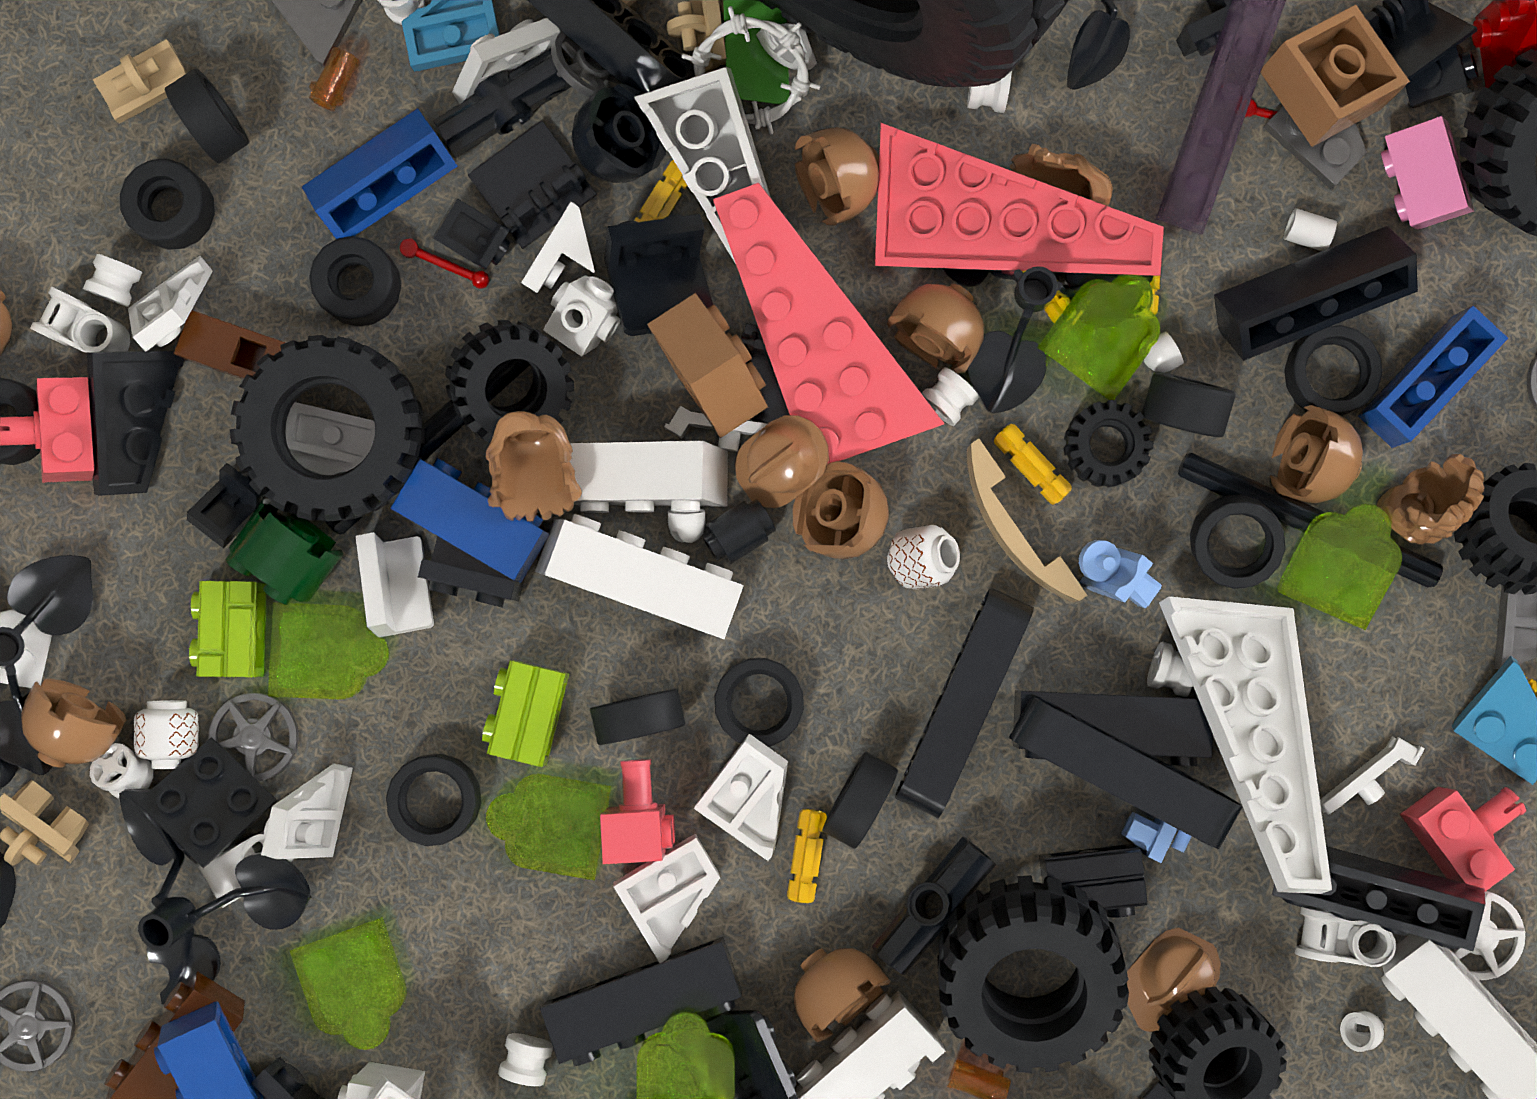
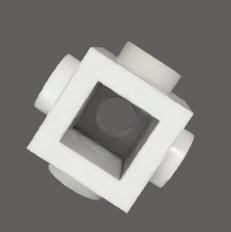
M586 275L571 283L564 282L552 298L551 305L555 307V310L543 330L582 357L595 349L601 340L607 342L620 324V318L616 316L618 310L613 295V288L602 279Z

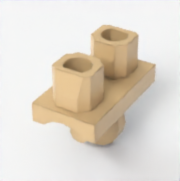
M689 0L678 3L679 16L667 22V31L671 37L682 38L684 51H693L695 47H699L722 24L721 20H724L723 0ZM725 36L716 40L710 50L711 53L721 55V60L711 58L709 65L705 67V74L717 70L720 65L726 64Z
M166 39L135 57L129 54L121 57L120 65L94 78L93 81L105 99L114 120L120 124L166 99L165 87L185 75L187 71L172 44Z
M31 780L18 790L12 798L5 793L0 797L1 813L24 829L19 834L7 826L0 833V839L9 845L4 855V860L10 865L15 866L26 857L35 865H39L47 855L35 846L40 841L71 864L80 852L75 845L89 826L88 821L66 806L50 826L47 825L38 816L51 803L54 797Z

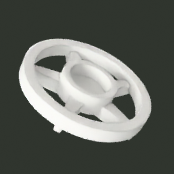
M1489 891L1485 892L1486 905L1474 951L1462 948L1452 951L1458 959H1461L1470 952L1483 956L1490 969L1470 971L1478 980H1489L1505 974L1517 963L1525 945V929L1519 913L1507 900ZM1492 901L1497 902L1507 911L1512 919L1514 929L1497 928L1490 920ZM1515 937L1510 954L1502 963L1497 965L1493 950L1497 947L1499 940Z

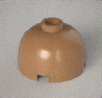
M839 127L816 130L798 139L795 144V150L802 148V161L795 163V172L813 213L816 212L817 200L824 214L829 217L822 221L826 225H837L862 213L875 198L878 188L879 155L877 151L850 129Z
M926 284L911 290L899 302L887 322L888 328L895 324L899 329L894 338L906 350L935 368L938 365V359L947 364H952L950 369L957 374L966 372L984 340L985 327L980 311L973 303V296L965 288L956 284H950L949 286Z
M1309 405L1304 407L1308 412L1302 416L1293 414L1287 419L1278 433L1272 458L1282 453L1283 455L1278 477L1270 475V478L1277 493L1303 502L1320 503L1339 497L1358 478L1362 469L1363 450L1359 434L1347 419L1337 413Z
M839 461L828 463L824 475L813 486L796 497L793 505V527L796 534L801 535L807 544L804 546L812 552L835 559L844 560L858 557L876 546L885 533L889 520V504L881 484L863 469Z
M44 679L41 686L37 681L33 684L25 700L21 713L22 730L28 743L39 751L37 756L41 761L61 768L65 767L66 763L77 765L93 762L104 755L121 733L127 721L125 714L109 701L105 710L98 707L94 702L85 698L90 691L84 687L66 681Z
M821 948L811 954L800 966L805 973L795 986L793 997L795 1010L803 1026L816 1042H820L833 1035L828 1028L829 1025L837 1021L846 1026L884 992L880 986L889 985L891 981L883 970L863 952L854 948H839L827 954Z

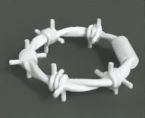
M729 6L728 11L731 20L722 23L699 47H695L692 56L682 53L681 58L692 61L697 77L705 74V67L709 65L711 58L721 60V55L711 53L710 50L716 40L730 33L735 35L738 33L744 34L746 42L750 41L748 32L750 28H762L778 37L779 43L782 44L783 48L777 54L781 56L787 50H790V53L794 55L798 62L797 76L793 78L792 84L781 83V88L791 90V94L786 102L772 109L767 106L764 109L758 110L757 102L753 101L754 113L745 114L749 124H755L756 129L767 125L769 134H773L772 121L781 118L791 106L801 101V98L808 94L809 87L820 89V85L811 83L808 80L809 74L805 63L804 50L800 43V36L795 32L802 24L798 22L794 27L789 28L787 25L782 26L772 21L746 17L743 13L734 15L733 7Z

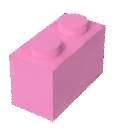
M1443 116L1385 136L1388 149L1381 151V156L1388 177L1396 176L1401 193L1394 195V201L1402 222L1409 220L1410 226L1418 230L1474 212L1466 181L1463 179L1461 163L1449 122Z

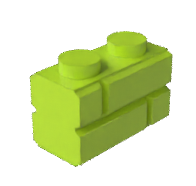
M199 581V591H194L191 598V615L193 619L198 620V638L192 639L189 648L190 664L192 667H197V677H264L267 594L263 588L266 583Z
M510 660L508 669L501 667L494 686V695L501 696L497 714L488 715L482 735V741L489 743L487 754L538 767L546 766L570 674L516 660Z

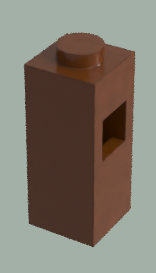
M191 310L174 354L187 361L243 380L246 374L253 376L260 368L256 362L267 353L275 355L281 351L280 345L286 342Z

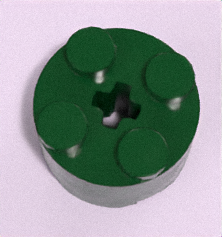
M264 499L229 546L230 554L225 560L229 566L246 576H250L252 573L266 583L263 590L279 603L288 605L292 598L299 602H308L344 553L342 550L331 551L336 542L308 519L299 518L293 513L291 516L286 517L277 512L279 509L271 505V500Z

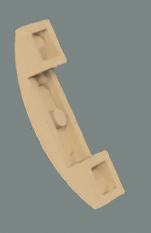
M980 439L971 443L967 448V465L973 494L989 530L1001 548L1032 580L1055 595L1071 602L1080 601L1088 596L1061 556L1052 559L1045 565L1042 564L991 490L992 487L1006 478Z

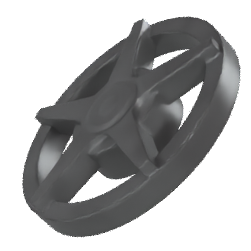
M563 31L559 33L551 48L552 60L558 71V77H563L570 86L587 97L605 88L603 83L605 80L622 84L588 53L571 41V38ZM562 48L573 59V64L568 65L566 63ZM578 76L583 77L585 80L589 81L590 84H588L587 82L583 81V80H582L581 78H579Z
M247 693L228 700L219 708L212 719L208 739L212 737L223 749L236 747L240 753L245 755L246 771L257 781L274 777L289 765L297 750L299 732L295 717L283 702L267 694ZM249 700L266 702L272 705V707L260 719H248L237 705ZM230 711L237 724L233 738L218 743L220 724L224 716ZM278 711L283 715L288 725V746L273 739L274 735L270 723ZM269 749L285 753L282 760L275 767L264 773L255 774L258 755L265 753Z
M40 980L20 981L0 991V1015L8 1021L9 1035L0 1043V1063L18 1071H35L51 1065L62 1057L69 1048L75 1032L74 1011L65 994L54 985ZM27 988L33 989L27 1006L17 1011L2 1004V1001L14 991ZM42 991L56 1000L61 1007L64 1020L49 1019L47 1013L40 1008ZM65 1027L64 1036L59 1047L51 1056L45 1059L41 1040L46 1037L49 1030ZM15 1043L28 1046L35 1062L19 1061L9 1056L4 1050Z

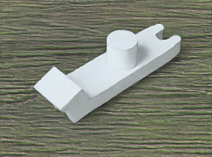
M682 406L678 408L670 424L666 423L664 426L666 430L681 439L690 426L714 430L704 414L690 412ZM746 421L722 438L719 437L718 447L727 451L738 452L741 434L753 436L767 424Z
M1392 736L1382 751L1320 799L1321 812H1326L1328 815L1357 793L1367 805L1378 801L1385 792L1375 779L1398 760L1415 766L1424 748L1413 746L1399 737L1395 738Z

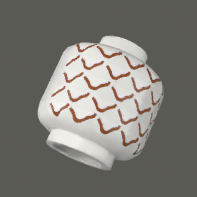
M936 525L909 528L898 532L891 541L887 555V564L895 579L903 587L909 589L937 587L949 582L960 562V551L957 542L942 527Z
M147 701V709H142L136 713L134 718V752L142 759L151 760L152 769H175L181 764V759L189 758L196 753L199 748V716L195 710L187 708V701Z

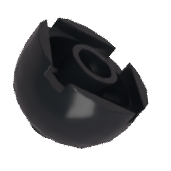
M618 84L613 88L605 87L590 96L576 113L572 128L571 139L574 152L582 166L593 176L611 183H627L642 177L657 168L666 155V149L657 136L656 130L634 98L643 93L626 84Z

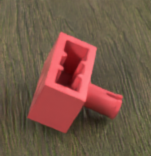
M88 377L37 378L36 395L38 411H34L33 416L0 417V446L35 444V449H40L42 483L92 481L94 460Z
M651 759L621 761L624 804L619 805V807H608L600 814L603 864L662 861L666 855L667 848H673V843L676 840L674 815H665V804L652 802Z
M1436 787L1400 814L1447 879L1484 888L1486 892L1515 870L1495 843L1493 834L1512 820L1526 812L1523 803L1520 802L1517 805L1514 803L1520 798L1507 787H1504L1500 790V793L1475 811L1470 809L1457 790Z

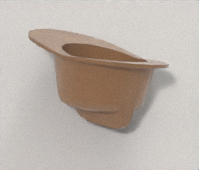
M784 415L771 421L749 438L738 450L735 461L736 478L752 501L757 499L763 507L778 508L790 503L813 486L824 475L829 461L828 444L823 432L806 418L799 415Z
M1179 927L1163 932L1154 939L1149 947L1131 965L1127 971L1129 979L1127 981L1129 990L1128 1006L1139 1028L1148 1032L1159 1030L1160 1026L1157 1021L1162 1014L1168 1015L1173 1010L1170 1006L1175 1001L1179 1000L1180 1003L1187 1001V994L1195 990L1201 996L1205 995L1207 987L1216 986L1220 976L1221 963L1217 949L1212 943Z

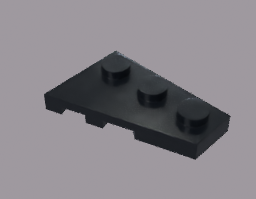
M175 351L86 352L95 495L105 496L148 492L162 442L160 436L167 409L171 408L176 392L173 391L178 369L183 367L184 363L183 358L174 354Z

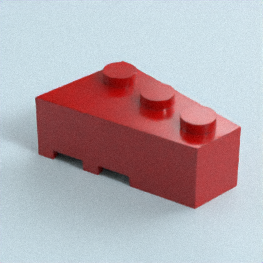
M1493 0L1475 17L1476 20L1473 22V26L1477 27V32L1472 35V42L1476 48H1480L1486 88H1489L1496 79L1493 75L1504 65L1513 67L1517 64L1515 59L1517 56L1531 49L1537 51V0Z

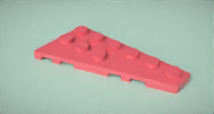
M881 123L875 266L1010 271L1017 269L1026 271L1029 268L1039 266L1047 268L1051 272L1161 276L1163 226Z
M759 183L713 199L790 415H799L812 421L823 432L828 444V463L841 461L944 425L939 415Z

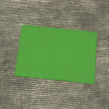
M723 0L724 22L731 20L728 7L732 6L734 15L743 13L746 17L772 21L778 24L787 23V19L782 17L781 10L778 8L772 10L759 0ZM762 28L748 29L749 42H746L744 34L738 33L735 35L730 33L726 35V67L731 68L740 99L773 104H783L789 98V90L781 88V83L789 85L788 68L774 60L761 45L756 34Z

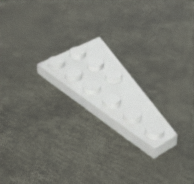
M1180 597L1165 598L1159 604L1277 891L1313 894L1331 891V878L1294 609Z

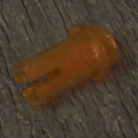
M338 47L332 48L331 55L317 82L312 81L309 85L312 91L309 98L315 104L330 111H335L337 105H343L345 99L342 95L355 69L360 64V61L346 50L341 52Z
M957 1057L952 1067L947 1087L980 1099H1006L1011 1079L1004 1077V1072L998 1069L997 1073H994Z

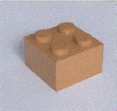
M1357 5L1286 40L1260 70V73L1311 147L1380 111L1410 82Z
M694 293L647 324L676 375L720 438L768 408L759 391L766 386L764 380L751 362L745 364L752 357L738 335L732 336L729 332L725 334V331L730 328L715 305L706 308L697 294Z

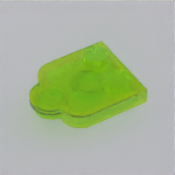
M1124 274L1119 275L1112 282L1094 279L1085 283L1037 348L1108 400H1115L1149 354L1151 347L1157 342L1160 335L1159 321L1149 310L1153 302V292L1150 283L1141 275Z
M1360 504L1351 508L1345 515L1327 512L1314 518L1277 586L1278 592L1366 630L1402 563L1401 550L1390 536L1391 522L1388 515L1376 505Z
M273 602L268 697L349 699L356 696L363 689L367 677L378 674L386 666L389 660L388 644L384 637H378L369 630L366 616L359 609L346 605L303 603L284 605L279 602Z
M534 773L523 778L517 784L514 793L502 794L490 803L486 812V823L494 836L505 841L507 856L515 865L531 870L595 880L602 848L600 814L609 807L612 785L544 773Z
M383 916L290 950L313 1022L322 1032L330 1035L343 1034L350 1045L363 1050L375 1048L386 1039L390 1031V1016L395 1014L404 1004L407 996V987Z
M692 1012L674 1014L666 1021L662 1032L650 1035L644 1040L637 1055V1099H735V1051L732 1044L724 1036L710 1033L706 1021L699 1015Z

